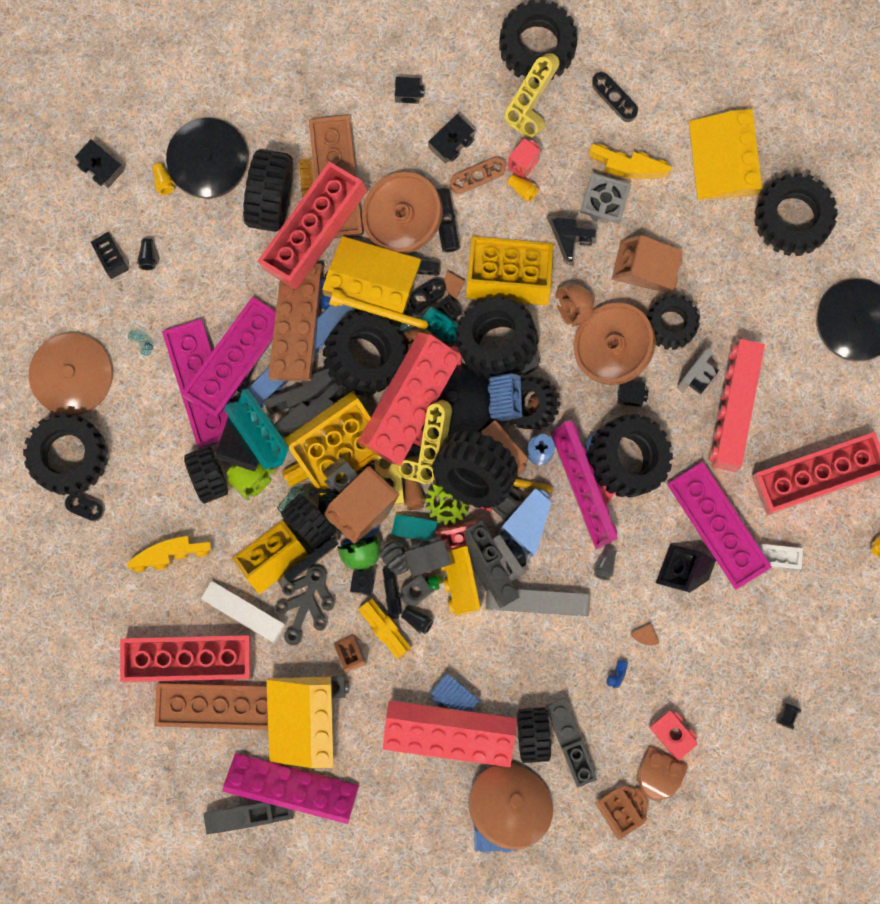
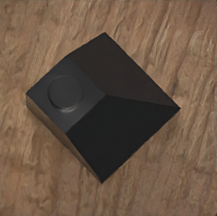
M670 544L656 584L690 593L710 579L716 560L703 552Z

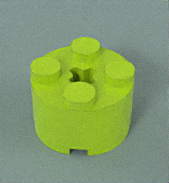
M258 461L255 472L234 465L227 471L226 475L229 477L228 483L248 501L251 500L249 496H258L270 484L272 480L269 477L271 473L275 475L276 470L274 468L264 469Z

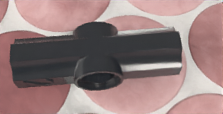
M440 188L437 191L443 206L442 218L449 217L451 219L450 223L443 224L441 222L439 226L442 252H455L460 249L450 189Z

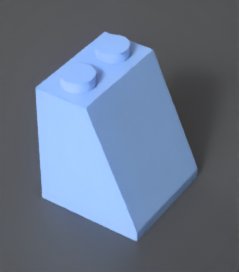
M536 488L499 529L503 535H507L509 540H514L518 543L523 552L530 558L538 550L552 503L548 500L550 496L542 489L538 491Z

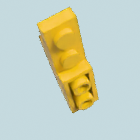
M592 144L588 157L606 164L604 172L624 178L656 179L667 177L672 168L666 161L660 159L656 161L649 158L650 156L646 153L633 152L630 159L627 158L626 154L612 152L602 144Z
M189 536L173 538L147 548L132 558L126 565L128 569H133V573L146 572V568L154 567V570H166L168 565H172L171 557H174V560L187 559V555L195 554L196 558L207 557L208 553L213 552L211 542L191 544Z

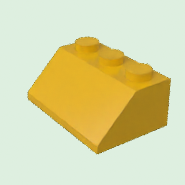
M281 520L237 553L232 559L256 592L261 594L278 581L283 574L308 557L309 554L284 521Z
M468 546L451 550L455 563L441 568V571H446L447 579L444 580L445 591L451 594L452 600H448L450 613L454 612L455 617L480 612L481 608Z

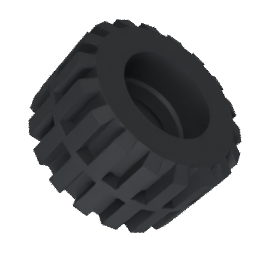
M672 294L671 297L665 295L662 299H657L655 304L651 306L647 318L654 328L656 345L658 347L662 345L666 350L669 348L677 350L678 347H685L696 335L700 326V314H697L698 309L696 306H692L693 302L691 300H685V296L682 295L679 298L677 294ZM667 312L679 314L684 320L683 330L679 332L666 330L661 323L662 315Z
M521 377L522 418L511 419L509 422L516 424L518 428L538 430L549 426L548 422H554L555 418L553 416L559 414L557 406H560L561 403L557 402V398L560 396L559 393L554 392L556 387L550 385L551 382L543 380V378ZM531 391L537 395L539 401L538 408L533 415L528 414L524 404L526 396Z
M209 446L184 455L185 466L198 498L204 504L228 495V486L217 459L214 458L215 454L212 448Z
M298 494L280 512L282 518L315 549H319L336 532L335 526L302 495Z
M546 708L519 709L517 713L520 759L523 763L550 761L551 737Z

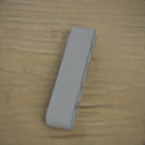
M516 589L520 598L499 608L490 590L486 593L485 609L487 610L495 609L513 612L516 610V612L559 613V615L589 616V594Z

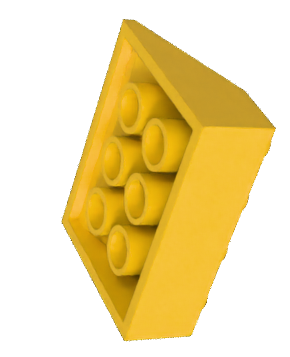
M753 109L729 111L689 121L697 200L759 195L762 189Z
M342 236L323 285V294L331 297L333 289L341 290L346 297L405 314L421 259Z
M472 236L466 299L485 300V298L491 297V299H496V296H501L504 300L512 298L515 302L522 304L548 306L551 290L553 243Z
M352 392L283 439L288 445L289 451L316 489H330L324 482L327 478L323 472L341 456L355 472L378 457V455L357 442L371 417ZM338 473L335 480L341 479L344 473Z
M331 677L267 678L269 762L308 768L333 767Z

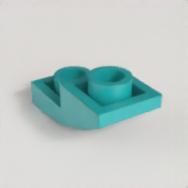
M430 307L421 318V320L428 322L426 329L435 333L439 339L453 345L457 337L455 333L456 327L460 325L447 315Z
M395 515L391 536L429 542L428 540L434 539L437 521Z

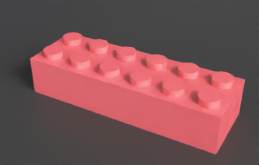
M329 161L257 262L262 269L297 290L366 194L367 189L363 181Z
M419 332L357 442L389 463L401 466L425 423L428 407L437 402L462 356L431 334Z
M740 339L730 349L728 361H731V364L726 369L724 381L728 382L725 389H722L720 401H724L717 414V421H720V424L713 434V441L716 442V445L711 449L709 455L712 468L737 472L742 467L765 344Z
M872 432L755 473L752 478L766 515L768 516L879 477L880 444L876 433Z
M249 635L120 639V682L252 679V639Z
M389 700L382 750L511 767L517 718Z

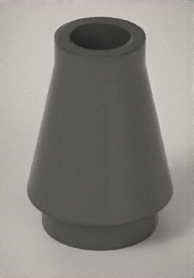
M607 547L604 549L603 554L593 568V575L606 581L610 580V577L614 574L616 550Z

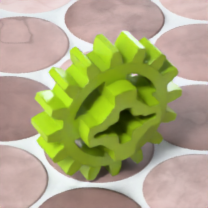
M433 484L434 491H427L430 498L425 499L426 502H429V506L425 507V509L432 511L429 516H437V523L443 519L444 525H447L448 520H451L452 524H456V518L462 521L461 514H468L465 506H470V504L465 505L461 501V507L458 509L456 507L457 500L452 499L450 502L451 507H442L444 497L449 499L453 498V496L446 494L442 490L444 489L443 487ZM437 495L439 498L438 505L434 507V497ZM450 511L452 516H442L440 513Z

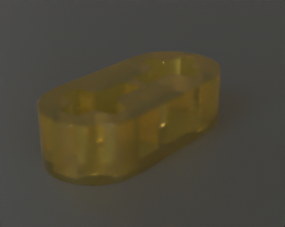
M310 159L299 160L302 197L312 186Z

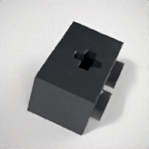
M457 114L428 141V148L445 164L449 161L453 162L460 155L459 151L463 147L468 148L473 143L475 131ZM456 138V143L454 141L449 143V139L454 140Z
M92 139L75 156L78 162L76 166L85 174L87 172L91 173L93 181L99 186L104 184L109 188L124 172L122 165ZM95 164H102V166L99 168L98 166H95Z

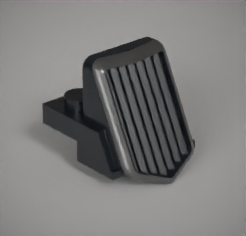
M546 216L563 255V261L566 264L574 266L576 242H579L580 246H592V243H597L596 229L577 228L575 219Z

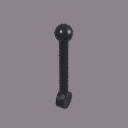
M313 487L308 491L311 496L318 493H339L337 489L332 491L331 489H315Z

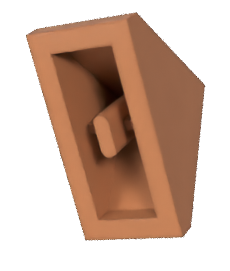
M353 634L333 643L345 673L366 665Z

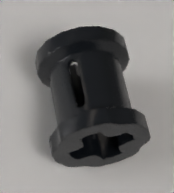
M783 703L784 709L776 723L794 730L795 720L798 713H801L802 710L793 705Z

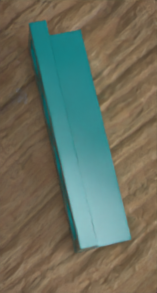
M249 389L242 390L239 401L226 404L224 411L264 469L283 465L289 450L288 445Z

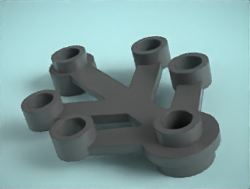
M312 567L307 571L305 578L292 584L288 583L286 586L292 587L291 593L285 592L286 586L282 588L283 594L291 596L296 590L308 586L304 595L286 603H277L274 607V612L279 616H283L287 611L300 606L292 628L288 629L284 634V639L289 645L295 646L301 642L302 634L300 629L308 609L313 617V625L316 630L322 631L327 626L313 598L317 589L322 599V608L325 611H331L334 608V601L330 599L324 586L327 580L326 572L320 567ZM317 573L320 575L318 581L312 580L313 574ZM325 601H331L332 605L330 608L324 607ZM278 606H284L283 613L277 612ZM322 620L324 622V626L322 628H317V621ZM290 633L296 634L295 640L291 641L289 639Z

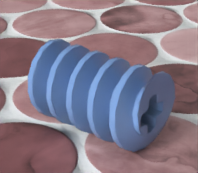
M539 434L530 440L527 448V457L531 463L542 466L550 462L555 451V444L552 438L546 434ZM538 447H541L544 452L540 453Z

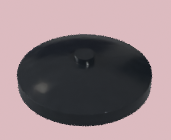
M201 118L183 125L173 135L167 148L166 163L172 180L182 191L197 198L211 199L231 192L242 181L248 167V150L241 134L233 126L219 119Z
M864 279L847 280L835 285L822 298L817 309L816 326L822 342L832 353L850 361H868L880 356V285Z
M457 365L437 400V402L445 400L452 407L448 436L457 431L463 432L465 430H471L474 433L476 431L481 432L492 420L489 412L491 397L488 385L490 383L484 375H476L467 366ZM434 427V434L439 436V431Z

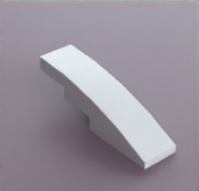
M768 544L758 545L772 568L802 569L803 548Z
M213 581L210 582L201 597L203 601L273 643L277 641L286 626Z

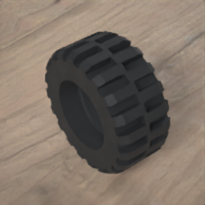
M529 0L527 5L521 3L517 5L516 11L512 9L508 13V18L504 19L502 29H500L499 50L501 51L502 61H506L507 69L509 71L513 69L516 77L519 78L523 75L526 78L536 60L544 56L530 54L519 44L521 33L532 27L546 28L557 38V46L550 52L559 59V67L554 75L560 76L564 73L565 68H569L575 56L578 38L577 28L573 26L574 20L571 16H566L567 11L563 7L558 9V4L551 2L550 5L546 3V0H540V3H535V0Z
M259 149L253 154L246 180L243 202V221L249 228L277 232L283 226L289 206L293 175V158L288 153Z
M795 173L793 177L790 174L783 175L781 179L777 178L771 185L767 186L758 201V205L755 208L756 218L754 220L755 226H759L757 232L760 237H765L764 243L767 246L770 244L774 246L773 250L777 253L782 250L784 255L790 256L792 253H795L796 256H802L804 252L809 254L825 242L837 222L835 218L838 216V209L834 208L837 204L834 197L830 198L832 192L829 187L825 189L822 186L824 182L812 180L814 176L807 175L805 178L802 177V173ZM790 198L804 201L813 211V225L805 231H794L787 228L778 217V205L783 200Z
M496 296V299H491V297L485 298L484 302H476L472 309L469 307L465 311V317L461 316L458 321L460 326L456 327V344L467 367L478 376L484 374L485 378L489 379L498 375L515 374L518 370L521 372L525 369L526 363L530 364L532 362V355L537 353L539 337L532 316L523 304L515 302L512 298H507L506 300L501 296ZM507 327L515 331L512 339L500 348L487 349L479 346L483 336L492 329Z
M361 311L359 315L355 312L341 319L326 338L323 349V356L326 357L323 361L326 368L329 367L328 375L330 378L334 377L337 380L335 383L339 387L341 385L346 387L345 391L351 393L354 390L356 395H363L365 392L367 395H373L376 392L385 390L391 383L405 358L404 354L407 352L405 344L402 345L404 341L403 335L397 333L398 328L395 324L392 326L388 323L390 321L388 318L384 317L382 319L379 315L373 313L369 315L366 311ZM351 339H364L372 343L380 354V367L369 369L357 364L350 355L349 341Z
M61 413L59 416L52 414L49 415L48 420H40L38 422L40 425L30 430L32 435L30 438L26 437L25 444L27 448L23 449V456L26 457L24 464L29 470L31 478L52 493L55 492L58 495L77 494L79 491H87L88 486L91 484L94 486L98 482L96 480L98 476L104 474L103 467L108 462L106 458L108 448L99 430L87 419L76 414ZM66 435L75 436L84 445L85 452L81 464L75 470L68 473L54 471L48 464L50 446L60 437Z
M639 414L624 415L605 423V425L597 430V434L593 435L591 439L593 445L589 446L588 450L591 458L588 461L593 466L594 476H597L599 479L597 481L601 487L606 486L607 492L611 494L616 492L618 497L627 496L631 498L651 492L660 487L662 482H665L668 477L666 473L670 472L672 464L669 462L673 460V453H670L669 450L672 447L670 441L667 442L665 438L667 434L664 430L661 431L659 429L660 425L658 423H651L650 418L646 416L641 417ZM623 437L634 441L642 452L643 465L638 475L628 472L620 463L618 446Z
M471 430L457 431L449 435L444 440L432 464L434 478L437 479V484L444 488V492L452 495L453 499L460 500L465 505H473L475 508H490L503 503L518 476L516 459L514 456H511V451L508 448H504L500 441H495L489 435H482L478 431L474 433Z

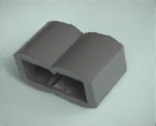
M440 536L428 540L429 545L423 547L421 543L409 546L410 551L404 553L412 577L455 563L448 539L441 540Z

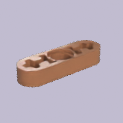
M492 158L452 176L450 188L456 194L465 193L503 176L506 164L501 158ZM493 164L501 165L500 172L492 170L489 172L490 176L487 177V171L493 168ZM475 171H480L484 177L480 181H475L472 178V174ZM466 175H469V181L471 182V185H469L467 181L463 183L462 188H459V186H454L456 184V180L459 179L460 182H463L466 180Z

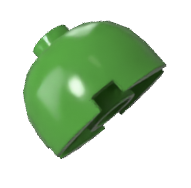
M377 536L345 546L341 543V547H337L340 559L344 565L359 572L369 571L371 569L370 566L376 564L380 557L381 547Z

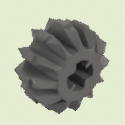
M397 539L385 542L380 548L379 554L391 572L401 575L409 570L404 553L407 552V549Z

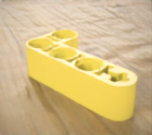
M548 53L536 60L504 114V118L510 126L529 138L542 132L545 127L544 119L535 113L533 108L559 67V59L553 53ZM534 77L539 80V85L534 82ZM524 94L529 97V102L525 100ZM514 110L518 112L519 118L514 115ZM530 122L535 125L536 130L531 128Z
M441 400L428 407L420 456H410L404 459L401 466H397L398 474L401 477L424 484L436 480L432 469L435 457L431 455L430 448H433L437 455L444 440L448 437L452 407L447 401ZM434 427L439 431V436L434 434ZM407 463L412 466V472L407 468ZM427 468L432 471V477L427 474Z

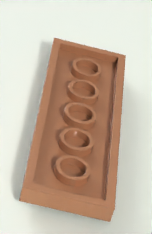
M349 115L309 119L315 180L329 161L356 177ZM359 203L334 238L363 235Z
M315 264L297 290L282 281L279 282L268 375L270 381H311L323 276L322 264Z
M157 683L154 726L268 730L267 687Z

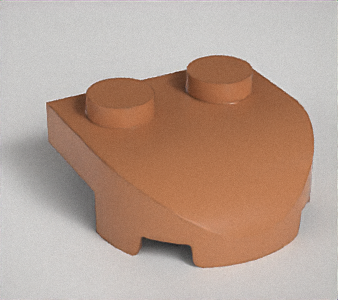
M649 747L637 772L636 781H638L641 787V792L647 798L661 801L671 798L682 784L688 766Z
M622 786L595 802L618 840L642 826L647 820L648 801L639 789Z

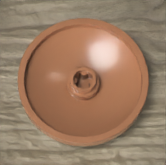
M398 172L388 175L377 182L366 196L362 209V223L365 232L378 247L402 254L416 251L425 246L439 229L443 215L441 197L437 189L421 175L411 172Z
M610 303L593 310L589 319L580 324L574 338L576 362L589 378L598 383L619 385L629 382L639 376L649 365L655 351V331L647 316L632 305Z
M77 333L61 334L47 340L35 352L29 367V383L34 396L45 408L57 414L81 415L93 410L107 396L113 379L112 364L106 351L92 338Z
M511 764V767L492 766L475 780L470 790L468 804L471 819L481 835L496 846L511 850L530 847L538 842L550 827L553 817L551 796L540 778L522 766Z

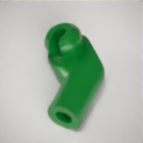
M441 574L428 575L426 577L428 588L430 590H439V584L444 582V577Z

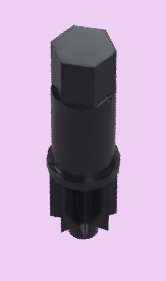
M389 568L382 569L388 615L392 616L393 619H399V614H402L394 572H391Z

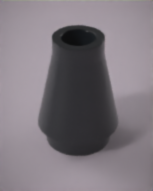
M144 238L141 240L137 264L141 270H153L158 263L153 239Z
M408 607L405 608L401 615V618L419 634L423 633L426 635L434 622L430 615Z

